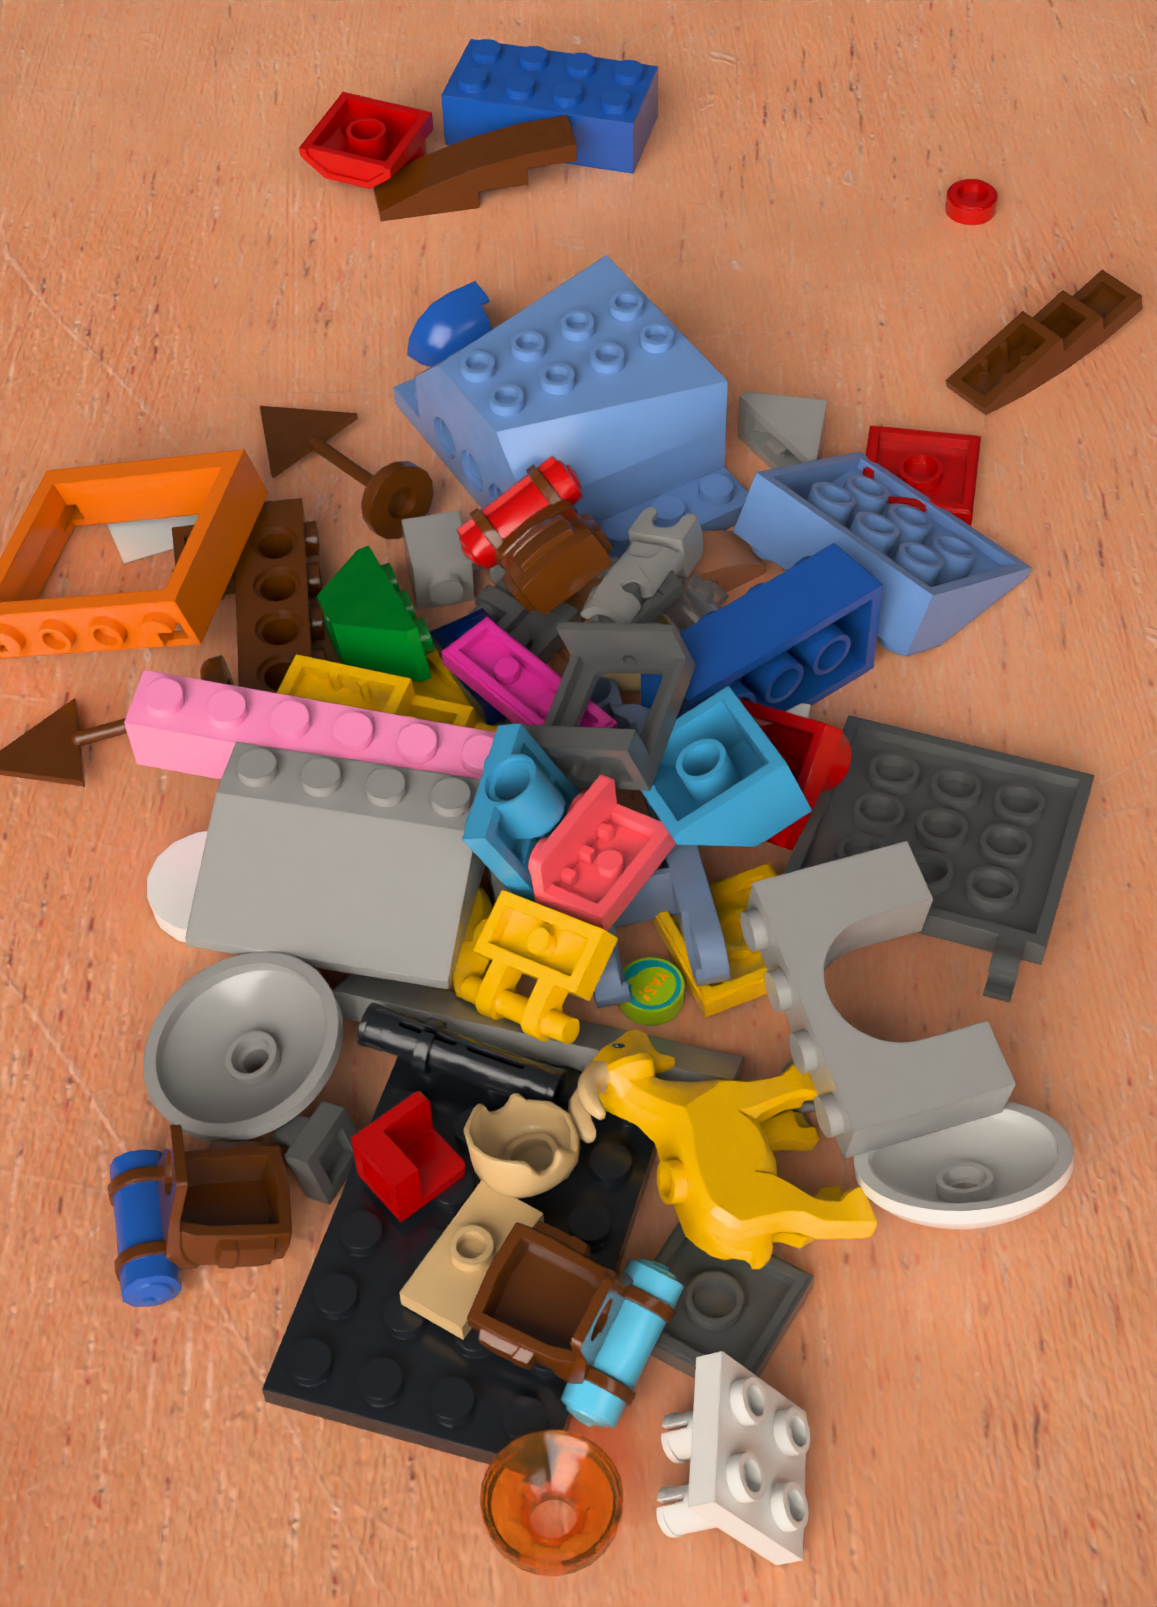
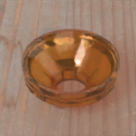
M543 1430L529 1433L512 1441L491 1462L481 1484L480 1508L482 1520L493 1546L505 1560L521 1570L536 1575L561 1576L575 1573L590 1566L606 1552L615 1539L623 1516L624 1492L620 1474L612 1459L599 1445L582 1435L569 1431ZM548 1500H561L567 1503L574 1510L577 1517L571 1531L558 1538L541 1536L533 1529L530 1523V1516L533 1510L539 1504Z

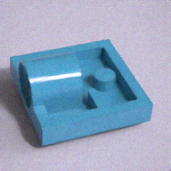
M521 723L498 725L489 755L484 761L483 774L472 809L466 818L462 840L512 894L535 902L531 874L528 869L530 855L538 841L543 837H549L566 817L571 802L580 793Z

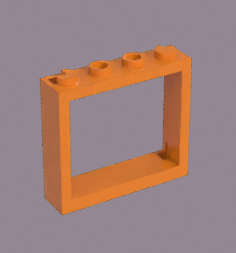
M245 449L47 470L0 558V658L202 644L268 495V491ZM199 515L165 589L38 599L75 526ZM180 623L184 630L175 631L176 625Z

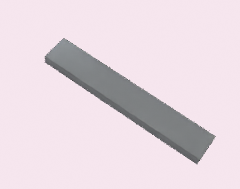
M350 974L333 990L344 1018L361 1021L367 1007L374 1002L382 1007L394 1010V1012L425 1022L431 1017L446 1022L447 1029L516 1053L524 1058L559 1067H569L581 1072L584 1071L586 1066L603 1047L627 1032L626 1030L579 1020L580 1031L575 1041L567 1045L554 1039L542 1042L526 1035L518 1023L506 1018L492 1020L479 1014L474 1004L456 997L455 992L357 974ZM647 1035L657 1052L674 1057L675 1066L672 1069L655 1074V1078L688 1082L715 1079L740 1080L743 1056Z

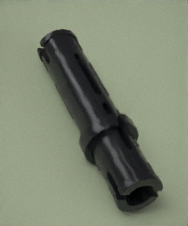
M374 1002L365 1010L357 1032V1038H359L357 1044L412 1062L413 1070L424 1074H429L432 1070L448 1074L507 1097L518 1093L526 1100L552 1101L558 1105L567 1077H565L567 1071L564 1069L555 1068L544 1063L541 1064L516 1053L459 1035L448 1030L446 1022L431 1017L425 1022L394 1012V1010L382 1007Z

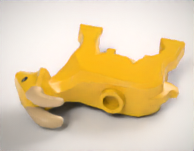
M634 1029L627 1031L618 1039L603 1047L580 1075L578 1087L569 1099L568 1113L573 1118L580 1139L585 1143H591L596 1138V1129L591 1115L598 1120H602L605 1118L606 1112H609L637 1125L656 1145L660 1159L657 1169V1187L662 1201L666 1205H674L685 1236L710 1256L721 1260H744L751 1265L752 1269H761L770 1261L773 1251L772 1242H781L793 1247L802 1248L816 1239H862L871 1237L877 1228V1220L861 1186L851 1188L844 1192L843 1195L839 1186H827L821 1188L813 1198L791 1183L777 1177L776 1159L772 1151H809L814 1149L820 1139L815 1126H810L806 1122L803 1113H793L792 1109L801 1108L804 1101L814 1100L818 1096L810 1074H801L796 1068L795 1063L791 1064L781 1075L765 1079L748 1081L715 1079L699 1082L662 1080L655 1078V1074L672 1069L675 1066L674 1057L657 1052L647 1034ZM784 1110H788L780 1115L774 1116Z

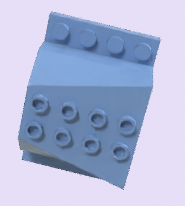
M607 255L479 339L418 374L414 379L393 387L395 404L481 509L526 476V470L534 464L537 468L552 455L566 465L569 464L578 476L583 495L574 506L577 509L578 515L588 513L601 526L612 546L609 556L621 557L630 544L628 530L646 508L653 507L656 509L657 519L653 522V525L659 528L672 527L684 515L694 514L699 520L702 531L726 530L736 525L748 495L746 489L725 468L728 381Z

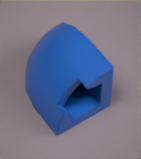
M476 281L447 293L427 308L417 320L409 337L407 356L421 365L432 367L493 330L488 316L482 305L490 300Z

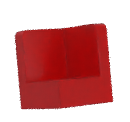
M416 1091L351 1137L357 1174L400 1222L407 1219L466 1175L464 1160L433 1128L430 1101L421 1091Z

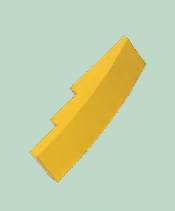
M297 654L277 691L278 694L495 733L497 730V726L478 723L474 707L416 695L411 678Z

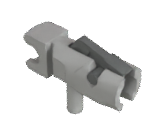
M653 507L644 509L628 530L630 544L621 557L609 556L612 564L595 577L603 580L599 585L592 588L580 614L581 617L586 619L592 617L591 621L606 623L645 624L656 622L655 619L683 594L682 583L677 578L678 575L688 577L702 557L703 536L696 515L686 514L676 525L668 528H659L653 525V522L657 519L656 509Z

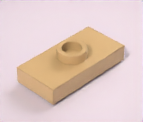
M481 1180L399 1292L401 1304L464 1340L472 1329L468 1325L467 1316L482 1281L513 1226L518 1222L533 1227L538 1221L544 1222L543 1213L517 1198L494 1192Z

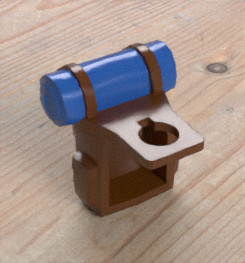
M177 1124L169 1125L163 1153L158 1150L126 1152L115 1157L109 1165L111 1182L108 1185V1195L110 1203L114 1208L118 1257L114 1261L115 1273L118 1281H120L123 1302L133 1307H152L175 1298L182 1290V1269L198 1268L199 1265H217L219 1268L227 1269L271 1264L272 1260L282 1259L289 1247L292 1236L290 1189L280 1146H264L261 1141L242 1140L226 1142L222 1140L209 1142L204 1150L184 1152L182 1126Z

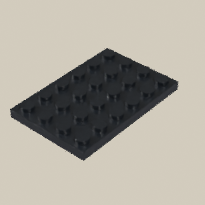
M397 1057L371 1123L416 1091H421L430 1101L433 1128L464 1160L466 1175L407 1219L400 1222L359 1177L356 1163L354 1162L263 1385L262 1391L265 1402L552 1482L573 1416L566 1410V1405L560 1400L567 1382L555 1375L551 1369L539 1363H536L530 1370H527L496 1355L479 1343V1333L473 1328L462 1340L403 1306L399 1293L481 1181L472 1165L463 1131L472 1109L477 1104H483L488 1111H496L502 1108L510 1097L434 1070L429 1074H424L413 1070L412 1062ZM550 1065L567 1071L565 1088L558 1106L568 1112L569 1099L578 1087V1079L582 1072L569 1067ZM606 1112L605 1118L602 1120H598L591 1115L596 1129V1138L591 1143H585L580 1139L578 1163L569 1177L544 1193L532 1197L519 1198L518 1200L542 1212L544 1223L557 1227L572 1236H578L590 1245V1258L609 1268L619 1270L657 1149L655 1143L637 1125Z

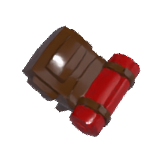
M553 455L537 468L534 464L526 470V476L482 510L476 508L469 513L472 518L456 529L459 535V542L461 543V550L468 559L487 570L499 564L500 567L506 570L502 580L511 595L526 610H538L543 615H546L577 593L612 564L609 558L612 546L601 526L588 513L578 515L577 509L574 506L583 497L581 493L582 487L575 470L569 464L566 465L561 460H557Z

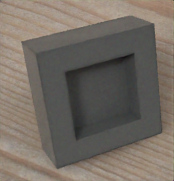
M321 1101L310 1118L297 1115L279 1127L272 1136V1139L277 1144L289 1147L284 1155V1160L291 1167L306 1196L330 1205L349 1177L355 1162L351 1137L358 1132L345 1107Z

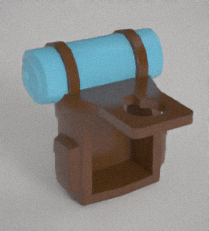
M538 1221L533 1227L516 1222L486 1272L467 1316L468 1325L479 1333V1343L496 1355L527 1370H530L536 1363H539L551 1369L555 1375L566 1381L567 1384L560 1400L566 1405V1410L579 1422L589 1427L595 1425L601 1428H616L626 1405L631 1406L636 1395L633 1390L666 1324L671 1323L676 1313L674 1307L684 1286L677 1281V1277L669 1271V1268L661 1263L643 1258L640 1260L630 1259L623 1271L609 1268L589 1257L591 1246L578 1236H572L557 1227Z

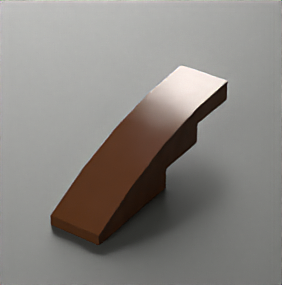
M567 115L515 124L467 138L403 166L392 178L373 187L380 222L479 208V191L528 185L527 168L576 162L577 145Z
M1101 270L1073 296L1062 290L1033 317L1022 311L945 380L946 386L987 415L1027 395L1067 370L1101 345L1143 309L1142 295L1104 270Z

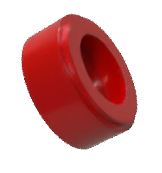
M964 179L955 182L947 190L946 214L960 224H984L990 221L996 213L997 191L987 182L978 179Z

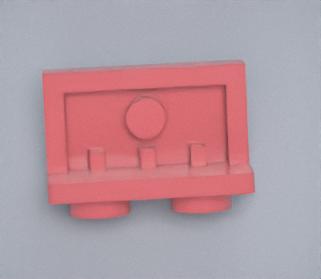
M601 774L585 793H580L573 799L566 817L551 835L543 837L535 845L528 864L535 903L608 931L676 843L661 821L617 804L615 780Z

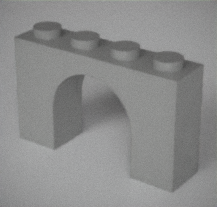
M907 841L753 882L747 909L741 912L740 915L741 928L747 946L752 952L760 951L768 970L764 974V982L769 1001L776 1012H785L792 1033L789 1034V1046L795 1066L801 1074H810L818 1096L814 1099V1107L819 1126L827 1138L835 1136L843 1159L1002 1113L1016 1085L988 1021L918 1041L890 1042L866 1035L850 1025L839 1014L829 998L824 980V972L836 959L862 947L922 931L933 897Z

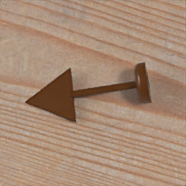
M260 406L270 471L273 478L311 451H314L366 487L361 501L362 518L369 529L375 534L387 540L399 539L403 537V519L427 515L434 495L433 481L427 471L409 461H395L382 467L373 475L326 443L328 439L358 419L357 413Z
M222 655L204 661L200 669L201 680L235 686L228 665ZM74 698L0 750V775L85 787L81 746L127 734L124 724L126 718L80 730L78 707Z

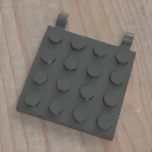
M849 715L843 728V734L849 740L852 751L849 770L839 785L829 791L820 793L812 813L798 838L784 874L907 841L933 897L922 931L917 933L993 952L983 996L1010 1003L1021 960L1042 965L1090 796L1094 775Z

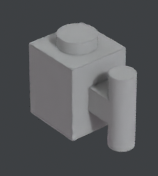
M459 510L402 520L405 558L417 610L475 599L473 571L485 568L473 563L461 550V543L458 539L459 535L456 529L463 525ZM499 564L489 569L491 580L495 583H498L506 573V570L500 567Z

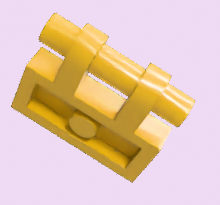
M501 890L473 950L492 962L484 979L476 975H470L463 981L460 988L461 998L474 1004L479 1014L492 1020L506 1018L520 1024L522 1031L532 1038L542 1042L554 1039L569 1045L575 1041L579 1034L580 1022L577 1018L565 1014L562 1005L568 993L590 1001L619 938L602 928ZM522 974L537 979L529 998L517 992L516 986Z

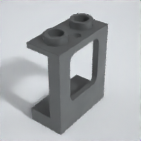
M602 621L559 622L556 630L571 657L544 725L522 724V726L574 787H590L599 775L603 774L615 780V789L650 791L696 667L676 625L660 622H648L645 624L606 623ZM607 673L662 675L660 686L640 735L636 729L579 727L595 685L601 676Z

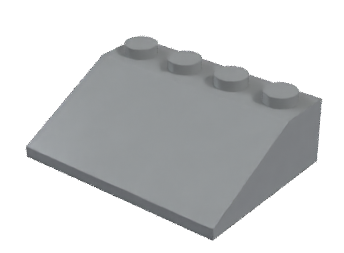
M236 742L215 795L185 936L187 946L237 955L251 952L282 953L298 958L315 968L449 990L485 868L482 860L462 840L466 818L472 809L481 779Z

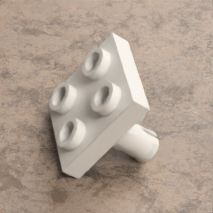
M723 1351L696 1357L693 1410L665 1415L662 1427L668 1431L679 1430L661 1434L663 1450L672 1462L680 1464L690 1460L689 1483L660 1488L657 1501L662 1504L675 1502V1504L656 1508L659 1526L671 1538H678L687 1533L719 1528L775 1565L802 1561L804 1528L809 1518V1507L805 1495V1461L811 1442L807 1412Z

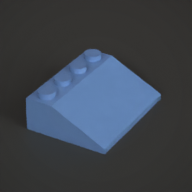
M860 451L756 472L733 533L751 545L752 551L758 557L775 562L785 570L792 568L801 558L812 556L835 543L883 584L877 636L883 647L905 657L942 645L1026 579L1032 568L946 509L937 507L928 501L931 499L878 463L870 461ZM866 466L874 470V479L862 476L863 468L866 469ZM889 496L915 498L926 505L924 508L927 511L922 512L905 504H887Z

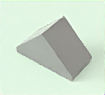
M758 392L742 394L739 399L738 438L771 469L821 459L824 445L827 400Z

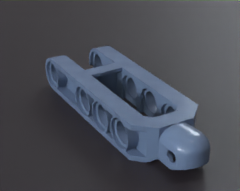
M601 676L590 698L593 703L617 721L618 729H636L639 735L642 733L651 709L637 703L623 704L617 682L613 678ZM575 787V789L580 793V787ZM643 795L649 817L661 821ZM676 844L662 861L663 869L655 870L608 932L616 936V927L653 920L658 913L668 911L670 916L676 915L696 987L728 981L731 977L727 950L698 846ZM616 943L593 992L597 1009L631 1001L628 982H625L618 943Z

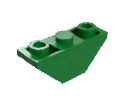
M369 546L358 549L317 595L332 647L341 664L411 678L413 682H423L431 679L425 655L434 652V645L424 619L416 617L407 591L405 589L400 591L397 578L390 563L380 565Z

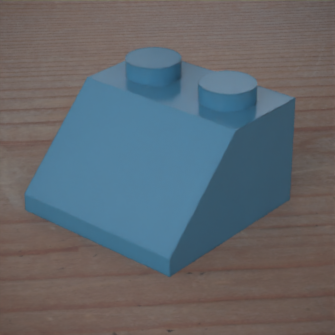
M729 685L676 719L651 790H641L677 845L757 847L812 811L787 763Z

